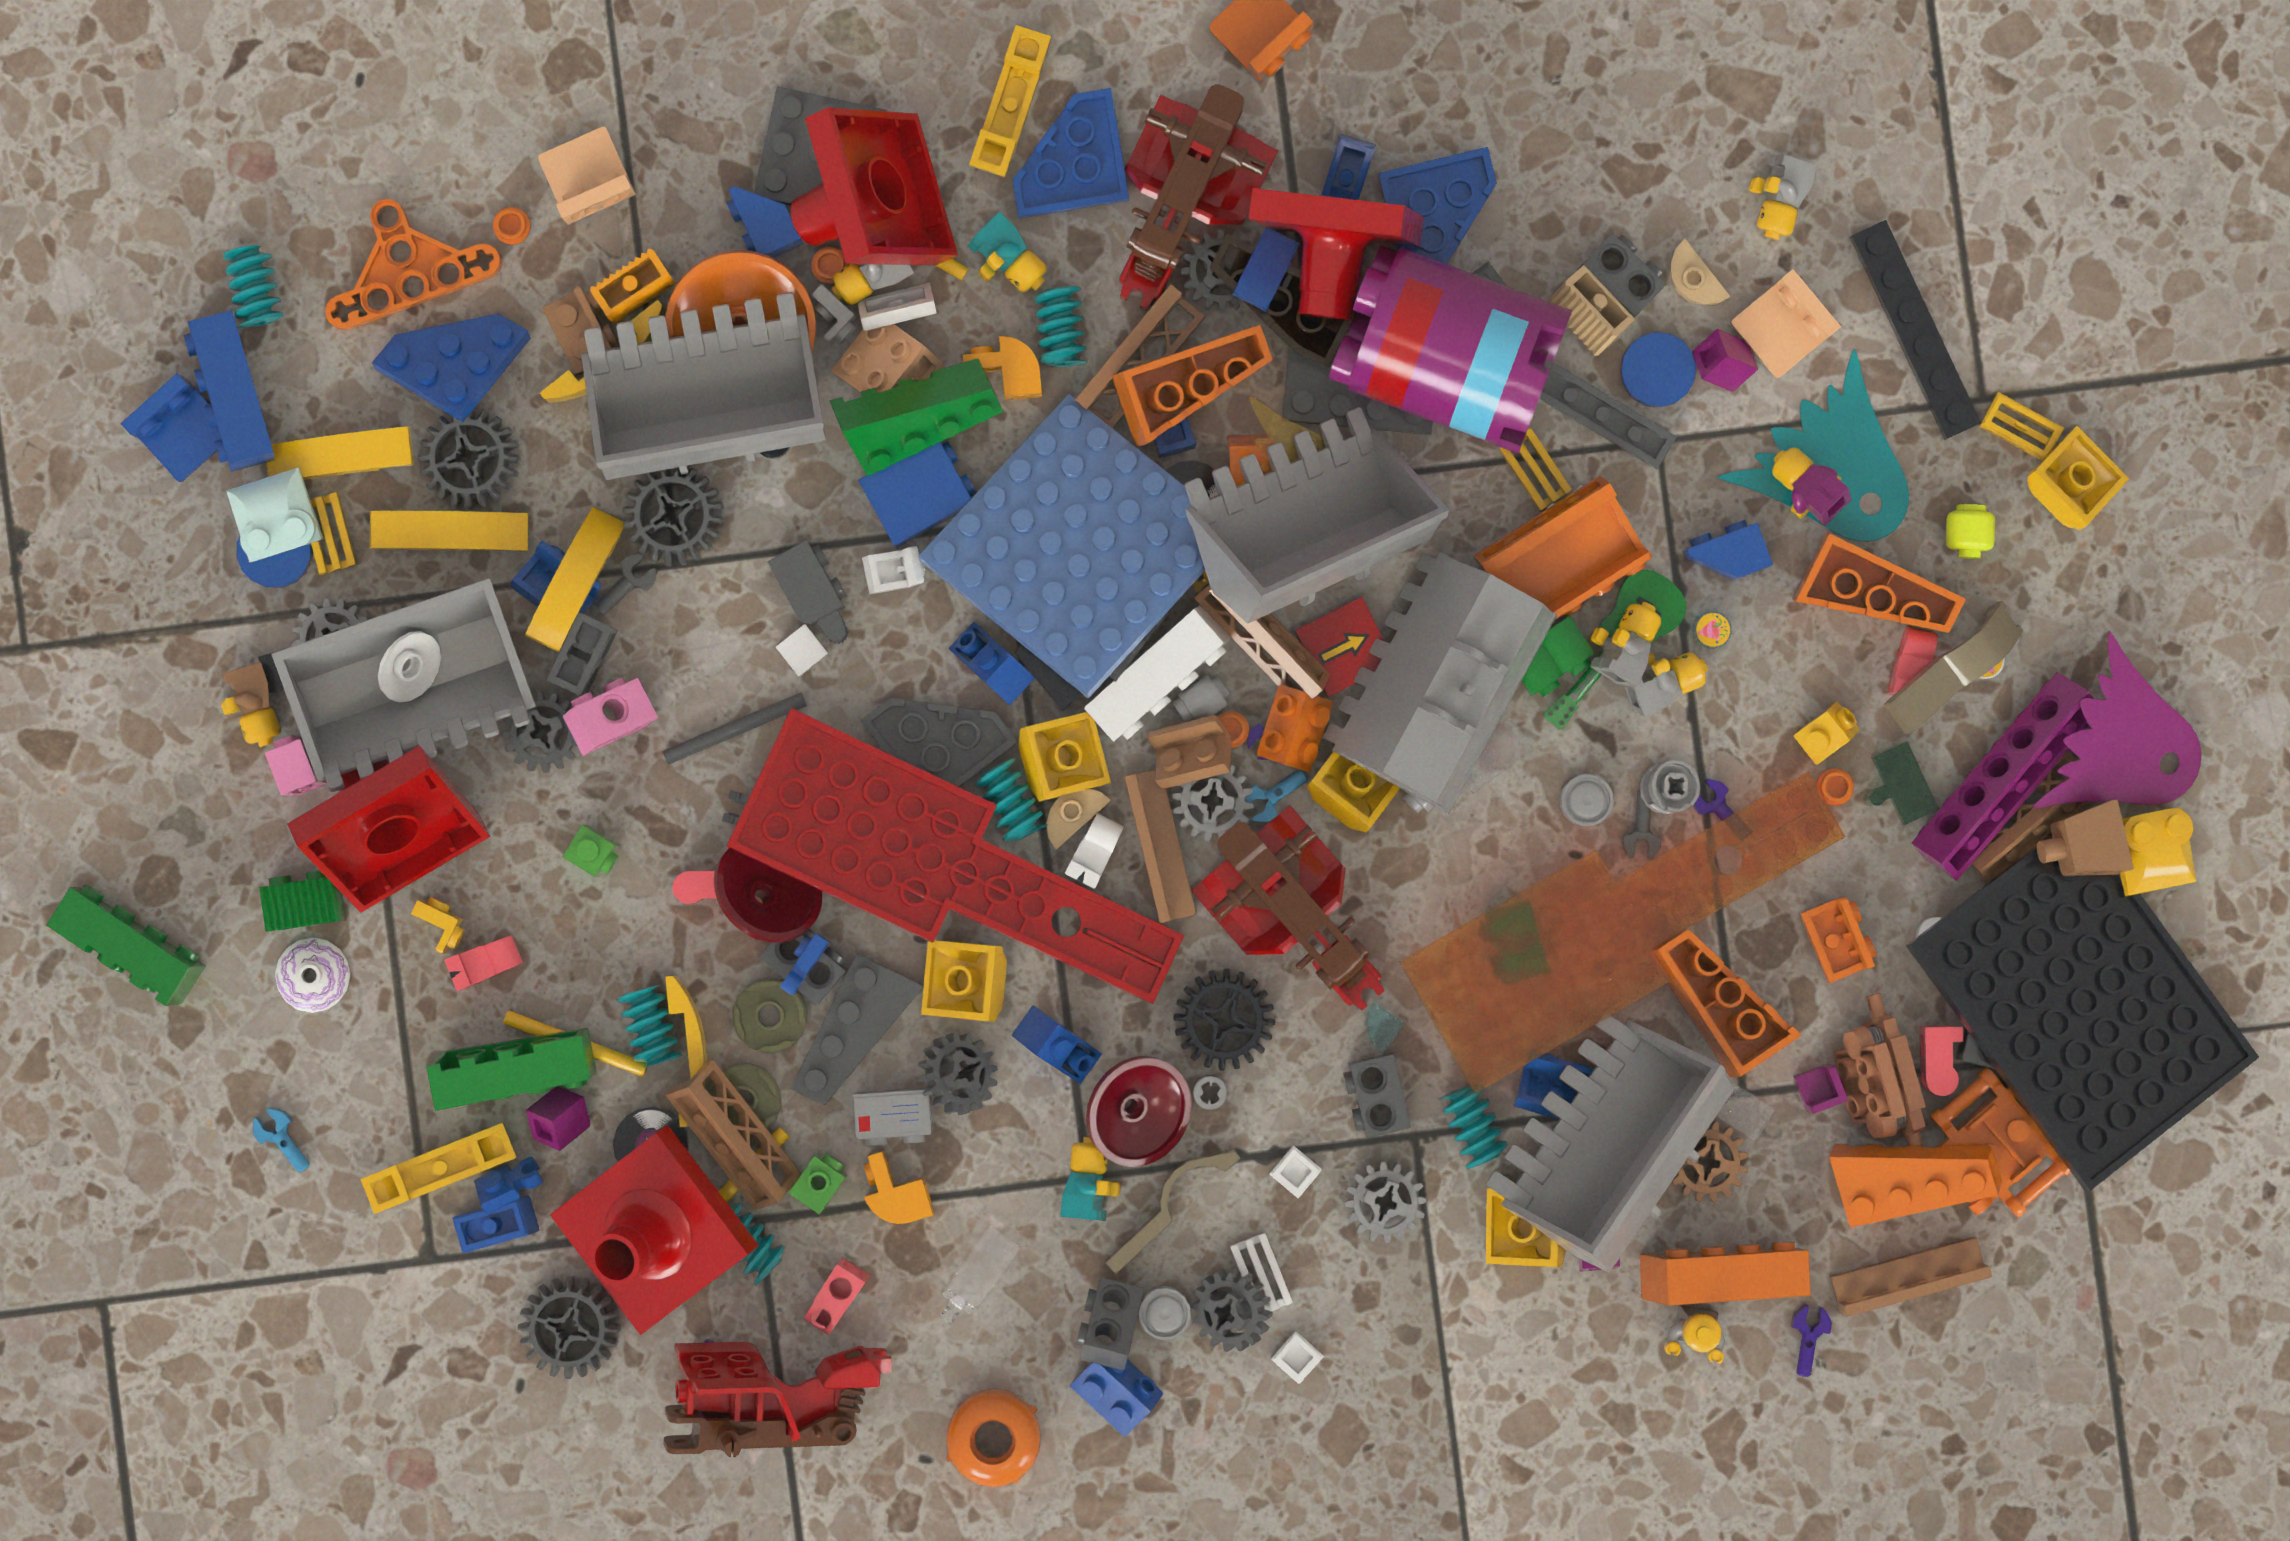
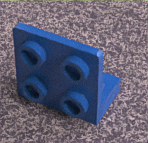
M178 373L120 423L130 435L139 438L178 482H183L216 453L217 449L214 441L221 440L218 426L210 428L204 408L205 405L209 404L208 401L187 378Z

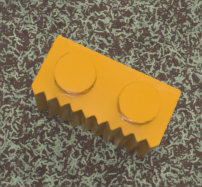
M648 249L647 254L641 253V258L635 257L634 262L629 261L628 266H622V270L616 269V273L610 274L609 279L603 278V283L597 282L596 287L591 286L590 292L607 318L615 324L675 285L676 282L655 251Z

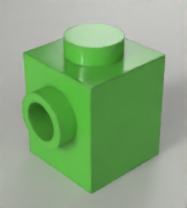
M582 825L562 857L593 877H600L602 872L608 874L616 863L619 855L615 852L619 844L592 827Z
M828 1153L824 1157L816 1154L791 1188L789 1194L820 1215L847 1177V1174L842 1171L845 1165Z

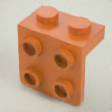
M1234 0L1210 23L1209 29L1213 36L1237 61L1259 81L1265 75L1269 78L1272 77L1285 64L1283 58L1292 49L1297 52L1313 37L1310 32L1314 22L1304 11L1298 15L1285 0Z

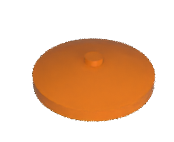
M748 250L720 252L704 258L692 266L673 289L665 316L669 338L684 335L680 313L693 309L697 310L701 332L716 330L712 310L715 305L729 304L733 326L748 324L744 302L754 298H760L762 301L765 321L780 318L776 296L792 292L797 315L805 314L811 351L815 342L816 318L810 295L798 276L777 259L763 253Z

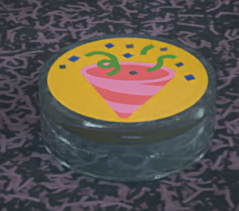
M1717 611L1702 614L1696 619L1693 626V636L1696 642L1706 649H1717L1724 646L1732 634V626L1729 619Z

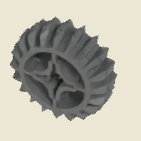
M473 409L464 422L451 416L453 420L451 423L444 416L438 417V422L443 428L440 431L432 426L427 428L429 434L435 436L432 442L422 439L420 445L430 449L429 454L422 453L418 455L419 461L430 462V466L422 468L420 474L424 477L434 475L426 484L428 489L433 490L442 486L437 493V498L442 501L452 493L450 505L453 507H458L462 497H464L466 509H473L474 498L476 497L481 507H487L488 500L486 494L490 493L493 499L499 501L502 497L496 488L500 485L510 491L512 485L504 480L506 475L508 474L512 477H518L519 475L517 470L509 468L510 463L521 462L519 455L509 454V451L519 447L518 441H505L513 433L512 429L505 427L497 431L502 424V419L496 416L488 423L489 412L484 409L481 410L477 419H475V411ZM467 429H481L488 432L496 444L491 446H475L472 438L468 435ZM456 433V449L454 453L441 461L444 445ZM467 447L474 454H480L477 460H473L476 462L472 466L473 470H471L469 465L461 461L462 456L466 457L464 453L467 451ZM499 455L498 465L494 474L487 482L483 483L484 465ZM465 471L473 488L467 489L453 486L445 477L444 472Z
M679 467L674 468L673 476H670L668 469L660 470L661 478L657 479L653 472L646 473L651 483L646 486L637 479L634 484L642 490L640 495L637 496L633 492H628L626 495L628 499L636 502L635 507H623V513L634 515V519L623 523L624 528L637 529L636 532L628 537L629 541L635 543L643 539L637 550L642 555L647 553L650 548H653L650 555L652 562L656 563L660 559L661 554L664 553L666 566H672L674 555H678V560L682 566L687 565L686 553L691 552L695 560H700L701 554L697 547L702 545L706 550L711 551L713 546L706 541L708 535L717 539L721 536L720 532L712 529V525L725 523L723 517L713 516L714 511L724 509L722 502L711 503L710 501L719 494L718 489L711 488L705 492L704 489L708 486L710 479L704 476L695 483L697 470L694 468L689 470L686 477H683V474L681 475ZM671 485L685 486L695 491L697 496L680 502L674 501L664 487ZM655 493L659 503V512L654 518L650 519V523L645 525V507ZM665 499L677 511L679 507L683 509V512L678 515L679 524L683 531H681L679 526L674 525L672 521H669L668 524L664 522L665 518L669 516V508L665 503ZM703 506L704 518L702 526L698 533L692 537L688 527V520L699 507ZM666 529H672L680 537L683 544L676 546L663 545L653 540L650 535L657 531L661 532Z
M568 1276L565 1288H563L559 1278H554L551 1280L553 1292L546 1285L542 1284L538 1287L542 1300L532 1294L527 1298V1301L534 1307V1310L530 1308L521 1309L520 1315L530 1319V1322L518 1324V1330L529 1331L530 1336L522 1338L520 1345L525 1346L532 1343L534 1348L526 1354V1357L531 1359L539 1354L542 1357L536 1366L539 1370L543 1369L548 1362L551 1363L550 1376L555 1377L560 1367H564L565 1379H571L574 1367H576L580 1377H585L588 1374L586 1363L593 1370L597 1371L601 1368L597 1355L604 1360H609L612 1356L610 1351L604 1346L616 1347L619 1340L609 1336V1333L619 1332L621 1325L617 1323L609 1324V1319L617 1317L619 1311L618 1309L606 1311L605 1306L609 1305L613 1298L607 1296L600 1301L597 1298L603 1289L600 1285H597L591 1293L587 1291L589 1279H582L579 1288H575L574 1276ZM562 1297L573 1298L566 1314L558 1315L552 1313L550 1315L543 1312L546 1306L555 1299ZM584 1302L596 1314L599 1331L594 1330V1327L584 1321L582 1315ZM574 1315L572 1320L576 1322L574 1326H578V1331L573 1332L565 1340L566 1335L563 1333L565 1329H561L560 1323H565ZM540 1324L545 1325L544 1328L551 1330L555 1334V1352L544 1342L540 1331ZM575 1340L585 1342L589 1340L596 1343L594 1348L583 1356L566 1357L568 1349Z

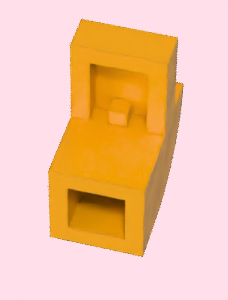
M999 336L1000 351L993 352L992 346H980L970 348L971 354L963 355V362L979 359L985 372L1002 371L1005 400L1043 397L1041 374L1037 358L1033 351L1020 340Z
M881 1150L868 1155L869 1163L864 1164L865 1174L869 1185H876L878 1191L866 1194L864 1198L874 1214L887 1222L896 1224L910 1223L934 1215L935 1211L924 1177L895 1185L885 1151Z

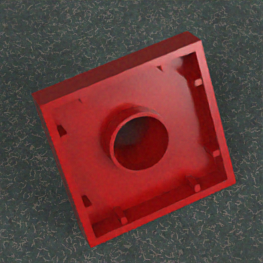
M827 107L805 118L823 183L815 186L809 192L796 197L791 204V219L794 228L807 244L819 246L830 240L839 239L846 264L936 266L958 256L918 113Z
M1252 188L1249 211L1250 220L1273 230L1300 233L1303 239L1299 314L1351 320L1353 302L1354 297L1357 295L1365 247L1371 241L1420 247L1424 216L1405 205Z
M421 746L414 748L391 763L387 759L373 763L375 772L362 780L357 769L342 774L344 788L339 790L340 793L287 823L297 847L360 913L490 837L480 814Z
M669 1125L660 1129L550 1214L640 1335L759 1246Z

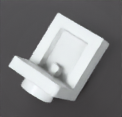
M917 546L899 551L868 555L862 558L869 595L911 588L924 583L925 565L918 557Z

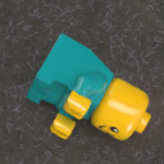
M1000 211L967 245L973 253L979 251L985 256L986 263L979 269L978 274L986 282L996 274L997 269L1005 272V277L1023 293L1027 292L1031 287L1036 291L1046 281L1042 277L1047 271L1046 264L1033 251L1026 250L1027 247L1016 227Z
M1084 1137L1083 1143L1077 1142L1072 1145L1070 1169L1073 1172L1070 1173L1062 1194L1060 1217L1106 1221L1107 1211L1102 1210V1200L1104 1196L1118 1197L1121 1192V1183L1103 1181V1174L1107 1170L1108 1159L1095 1148L1090 1138Z

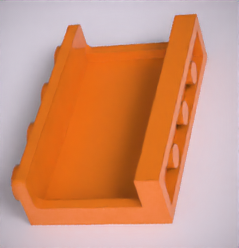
M1598 476L1473 557L1482 571L1494 575L1540 601L1549 610L1557 614V619L1561 615L1568 616L1578 611L1582 607V602L1591 596L1605 594L1613 588V582L1625 575L1631 576L1641 571L1646 566L1645 562L1650 560L1652 555L1643 546L1615 498L1617 494L1610 482L1602 476Z

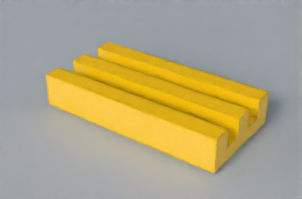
M2000 392L1995 394L1993 402L1978 425L2041 461L2053 450L2064 430V427ZM2003 405L2052 432L2050 438L1999 411V406ZM1993 417L2045 445L2044 449H2040L1991 422Z
M1529 428L1523 442L1529 441L1560 490L1555 492L1523 443L1519 453L1549 496L1544 500L1511 451L1502 447L1499 448V451L1538 510L1541 511L1572 491V489L1533 430Z
M334 492L327 496L312 499L313 508L317 507L332 562V564L327 565L320 540L311 543L319 574L324 575L357 566L339 493ZM330 503L332 504L346 560L341 562L325 506Z

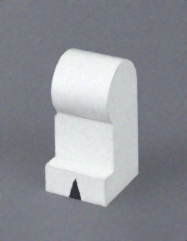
M1097 813L1065 874L1095 889L1124 826Z

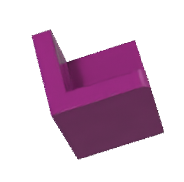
M1719 329L1712 332L1692 351L1702 380L1731 392L1735 391L1758 370L1751 349L1746 342Z
M1827 1063L1793 1076L1806 1112L1815 1114L1849 1101L1837 1069L1833 1064Z
M560 1086L554 1087L526 1109L533 1140L559 1151L590 1127L584 1096Z

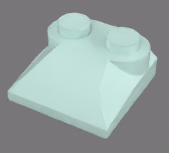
M299 467L226 490L240 533L241 547L247 554L249 562L324 539Z

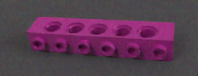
M2056 672L2049 682L2043 685L2040 692L2026 709L2017 716L2014 723L2003 736L1993 744L1991 750L1980 763L1969 772L1967 778L1957 790L1945 800L1943 806L1929 823L1919 831L1917 837L1911 842L1919 853L1932 865L1957 881L2069 750L2064 744L2063 739L2072 733L2087 729L2089 725L2082 713L2080 700L2084 698L2094 699L2090 692L2059 672Z

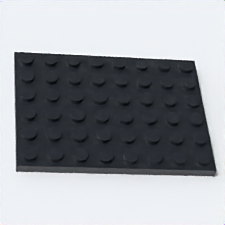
M2052 834L2048 836L2045 840L2052 839ZM2037 846L1906 945L2084 1191L2094 1189L2259 1058L2258 1054L2141 894L2125 896L2120 874L2063 876L2058 861L2048 863L2040 861L2037 854Z

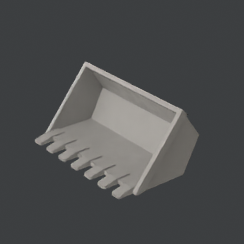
M792 292L776 296L780 318L765 321L762 301L760 298H754L744 302L748 324L733 326L729 304L715 305L712 308L716 330L701 332L698 313L695 309L680 313L684 331L683 336L669 338L664 315L648 319L652 341L637 343L632 321L617 323L616 328L620 347L605 349L600 327L584 330L588 353L581 354L595 458L597 467L602 470L606 480L679 467L682 475L689 473L688 465L746 455L748 462L756 461L755 453L826 441L805 314L797 315Z
M1360 407L1346 411L1351 436L1344 439L1335 419L1330 418L1319 424L1325 444L1324 448L1316 450L1307 430L1294 434L1292 438L1299 458L1297 460L1289 461L1285 449L1280 442L1267 446L1266 452L1272 468L1270 472L1263 474L1254 454L1240 458L1239 463L1245 483L1236 486L1227 466L1213 470L1212 475L1218 495L1214 497H1208L1200 478H1195L1185 483L1191 507L1185 509L1189 524L1194 531L1211 590L1247 624L1298 600L1301 606H1307L1314 602L1315 592L1352 575H1355L1356 580L1360 581L1370 576L1372 566L1430 540L1440 522L1447 518L1449 513L1447 506L1373 426L1369 427Z
M1440 552L1437 559L1426 554L1421 555L1415 568L1428 574L1421 587L1407 582L1400 597L1412 602L1407 614L1403 615L1394 610L1390 612L1385 625L1397 631L1391 643L1378 638L1374 641L1369 653L1381 659L1375 672L1364 667L1359 669L1354 682L1366 687L1360 700L1348 695L1344 696L1338 709L1350 715V718L1344 729L1332 723L1329 724L1323 738L1335 744L1332 751L1449 814L1555 621L1557 614L1549 610L1540 601L1494 575L1464 564Z
M1606 1012L1600 1016L1596 1022V1027L1614 1039L1607 1051L1590 1039H1585L1577 1050L1580 1055L1596 1066L1589 1077L1571 1065H1567L1559 1076L1560 1080L1578 1092L1571 1103H1568L1554 1092H1548L1541 1102L1544 1108L1559 1118L1552 1130L1535 1118H1530L1523 1128L1525 1134L1541 1145L1539 1150L1533 1157L1517 1145H1512L1505 1154L1506 1160L1523 1171L1517 1182L1514 1183L1498 1171H1494L1486 1185L1505 1198L1501 1205L1511 1213L1530 1223L1572 1255L1610 1273L1648 1215L1655 1219L1660 1217L1662 1211L1656 1204L1687 1159L1693 1163L1698 1161L1700 1155L1694 1150L1695 1146L1735 1088L1725 1074L1726 1069L1720 1063L1631 1020H1627L1623 1024Z

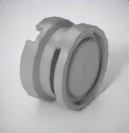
M1672 760L1655 763L1647 768L1641 777V797L1646 806L1656 813L1669 814L1685 811V809L1694 805L1699 797V777L1694 768L1683 761Z
M1592 774L1577 775L1568 780L1561 788L1559 807L1564 817L1572 824L1582 827L1597 825L1604 821L1612 811L1614 804L1613 792L1609 784L1599 776Z
M1168 1285L1156 1286L1149 1290L1141 1300L1139 1308L1140 1324L1144 1331L1152 1338L1162 1341L1173 1340L1182 1335L1188 1328L1191 1319L1190 1303L1185 1294L1176 1287Z

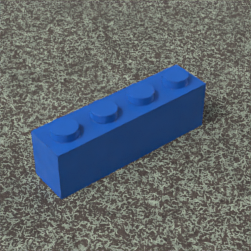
M232 310L188 321L190 333L183 336L189 356L197 355L201 368L194 370L199 391H208L211 404L205 405L204 408L210 428L218 426L221 440L214 441L220 463L228 461L230 470L233 472L274 461L273 449Z

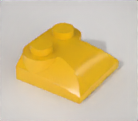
M2076 426L2039 465L2029 472L2027 483L2031 493L2063 525L2081 530L2096 517L2129 478Z
M1088 712L1020 729L1018 740L1020 756L1029 788L1039 802L1111 783L1096 723Z
M1334 751L1307 785L1312 799L1348 828L1365 833L1372 827L1400 789L1395 784Z
M2182 807L2122 819L2134 867L2133 870L2120 873L2125 896L2196 882L2189 840L2193 833V823L2190 816L2182 810Z
M937 940L931 943L928 941L921 1015L995 1022L1003 1007L1007 960L1002 946Z
M1487 1188L1486 1264L1562 1267L1567 1250L1530 1223L1504 1208L1501 1203L1505 1198L1493 1189Z

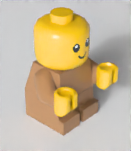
M261 662L222 674L225 685L230 684L234 692L233 697L222 701L223 714L226 716L240 709L243 716L240 717L239 724L245 741L249 744L258 742L259 748L272 744L274 742L273 737L280 735L281 726L276 711L269 707L268 682Z

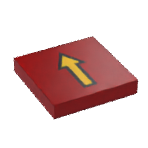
M1363 597L1295 630L1303 647L1330 674L1324 687L1327 697L1356 684L1354 678L1361 667L1375 672L1381 661L1380 658L1369 653L1377 638L1383 641L1384 639Z

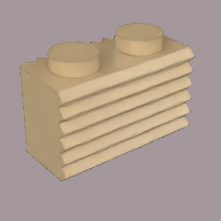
M1585 265L1568 278L1547 300L1572 310L1567 328H1572L1573 333L1578 334V339H1582L1583 344L1588 346V350H1593V355L1596 356L1600 355L1636 320Z

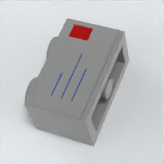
M926 1088L855 1092L853 1094L856 1140L865 1139V1146L888 1144L887 1138L902 1137L903 1143L925 1142V1135H932L931 1095H923Z

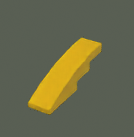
M410 427L369 430L271 444L275 460L267 462L268 477L299 467L303 480L344 476V474L378 471L381 468L414 465Z
M370 511L369 549L528 551V513Z

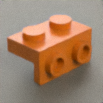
M1279 685L1257 755L1311 773L1313 763L1318 755V748L1325 726L1330 718L1333 701L1319 696H1315L1312 699L1304 691Z
M1840 896L1799 913L1827 983H1832L1863 969L1875 967L1872 958L1877 956L1876 950L1868 935L1863 937L1858 923L1862 922V917L1854 901L1848 902L1846 896Z

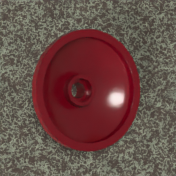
M728 848L722 855L716 866L714 889L719 906L735 927L752 938L771 943L791 941L808 931L819 916L822 906V891L731 848ZM755 896L759 897L762 903L758 902Z
M1152 1056L1129 1058L1108 1070L1093 1089L1087 1106V1130L1095 1148L1110 1161L1127 1167L1148 1165L1167 1155L1181 1140L1190 1120L1191 1094L1185 1078L1174 1066ZM1131 1099L1130 1106L1124 1109L1126 1102Z

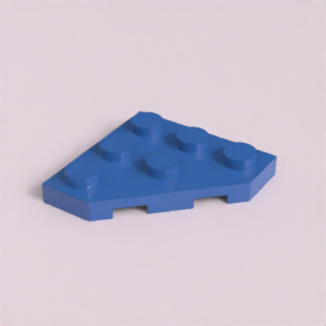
M1111 88L1074 94L1055 123L1051 125L1035 147L1034 152L1024 166L1020 168L1012 179L1019 219L1129 201Z
M1488 147L1378 173L1384 203L1405 205L1424 216L1420 247L1395 244L1396 251H1399L1400 247L1448 264L1497 184Z
M494 314L396 334L378 354L372 364L376 371L464 422L531 337L528 330L500 314Z

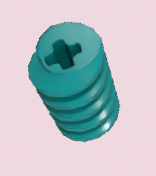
M258 245L239 247L222 254L225 261L233 262L225 268L227 275L236 277L228 283L229 288L233 291H239L232 296V303L237 306H243L234 312L236 319L245 321L238 328L267 325L284 316L283 312L271 310V307L281 302L279 297L268 295V292L277 288L278 285L277 283L265 280V277L275 273L274 268L263 267L262 263L271 259L272 256L270 253L260 252L259 248L261 246Z
M1079 286L1047 289L1034 298V302L1037 305L1044 306L1036 312V318L1046 321L1037 327V332L1048 336L1038 342L1040 349L1049 351L1040 356L1042 364L1052 367H1072L1088 362L1076 357V354L1087 350L1086 346L1075 343V339L1085 335V331L1074 329V324L1084 320V316L1076 315L1072 312L1073 309L1083 305L1082 301L1071 299L1072 294L1081 291Z
M1015 758L984 772L975 784L977 789L989 788L982 796L983 799L989 802H996L997 806L992 816L1002 815L1001 819L995 824L996 828H1009V831L1002 837L1003 842L1019 841L1048 826V824L1036 825L1035 823L1042 816V811H1029V808L1036 801L1035 797H1022L1029 788V785H1016L1015 783L1023 774L1022 771H1009L1008 769L1016 761Z
M659 985L627 993L617 999L618 1003L630 1004V1007L622 1012L621 1015L622 1018L634 1019V1022L628 1025L625 1030L630 1033H638V1036L630 1041L629 1045L630 1047L642 1048V1051L635 1055L633 1060L645 1062L646 1065L644 1067L682 1056V1053L679 1051L669 1050L671 1046L678 1042V1038L665 1035L674 1027V1023L662 1022L661 1020L669 1014V1010L657 1005L667 998L664 993H654V989Z
M1468 1085L1438 1098V1100L1449 1099L1451 1102L1442 1110L1444 1114H1456V1117L1448 1124L1449 1128L1461 1127L1462 1129L1454 1138L1455 1142L1467 1141L1468 1143L1460 1151L1461 1156H1473V1159L1466 1165V1169L1479 1166L1499 1157L1500 1153L1508 1146L1506 1140H1494L1502 1132L1501 1127L1488 1126L1495 1120L1496 1115L1494 1112L1483 1113V1110L1491 1104L1488 1098L1477 1099L1485 1090L1483 1085Z
M737 1202L730 1205V1208L759 1245L738 1263L745 1260L748 1262L743 1271L745 1276L755 1271L758 1272L754 1281L756 1286L781 1262V1256L785 1247L781 1244L771 1249L770 1246L775 1236L769 1234L760 1238L759 1236L764 1225L759 1223L750 1227L749 1224L753 1214L749 1212L739 1216L738 1214L743 1204Z

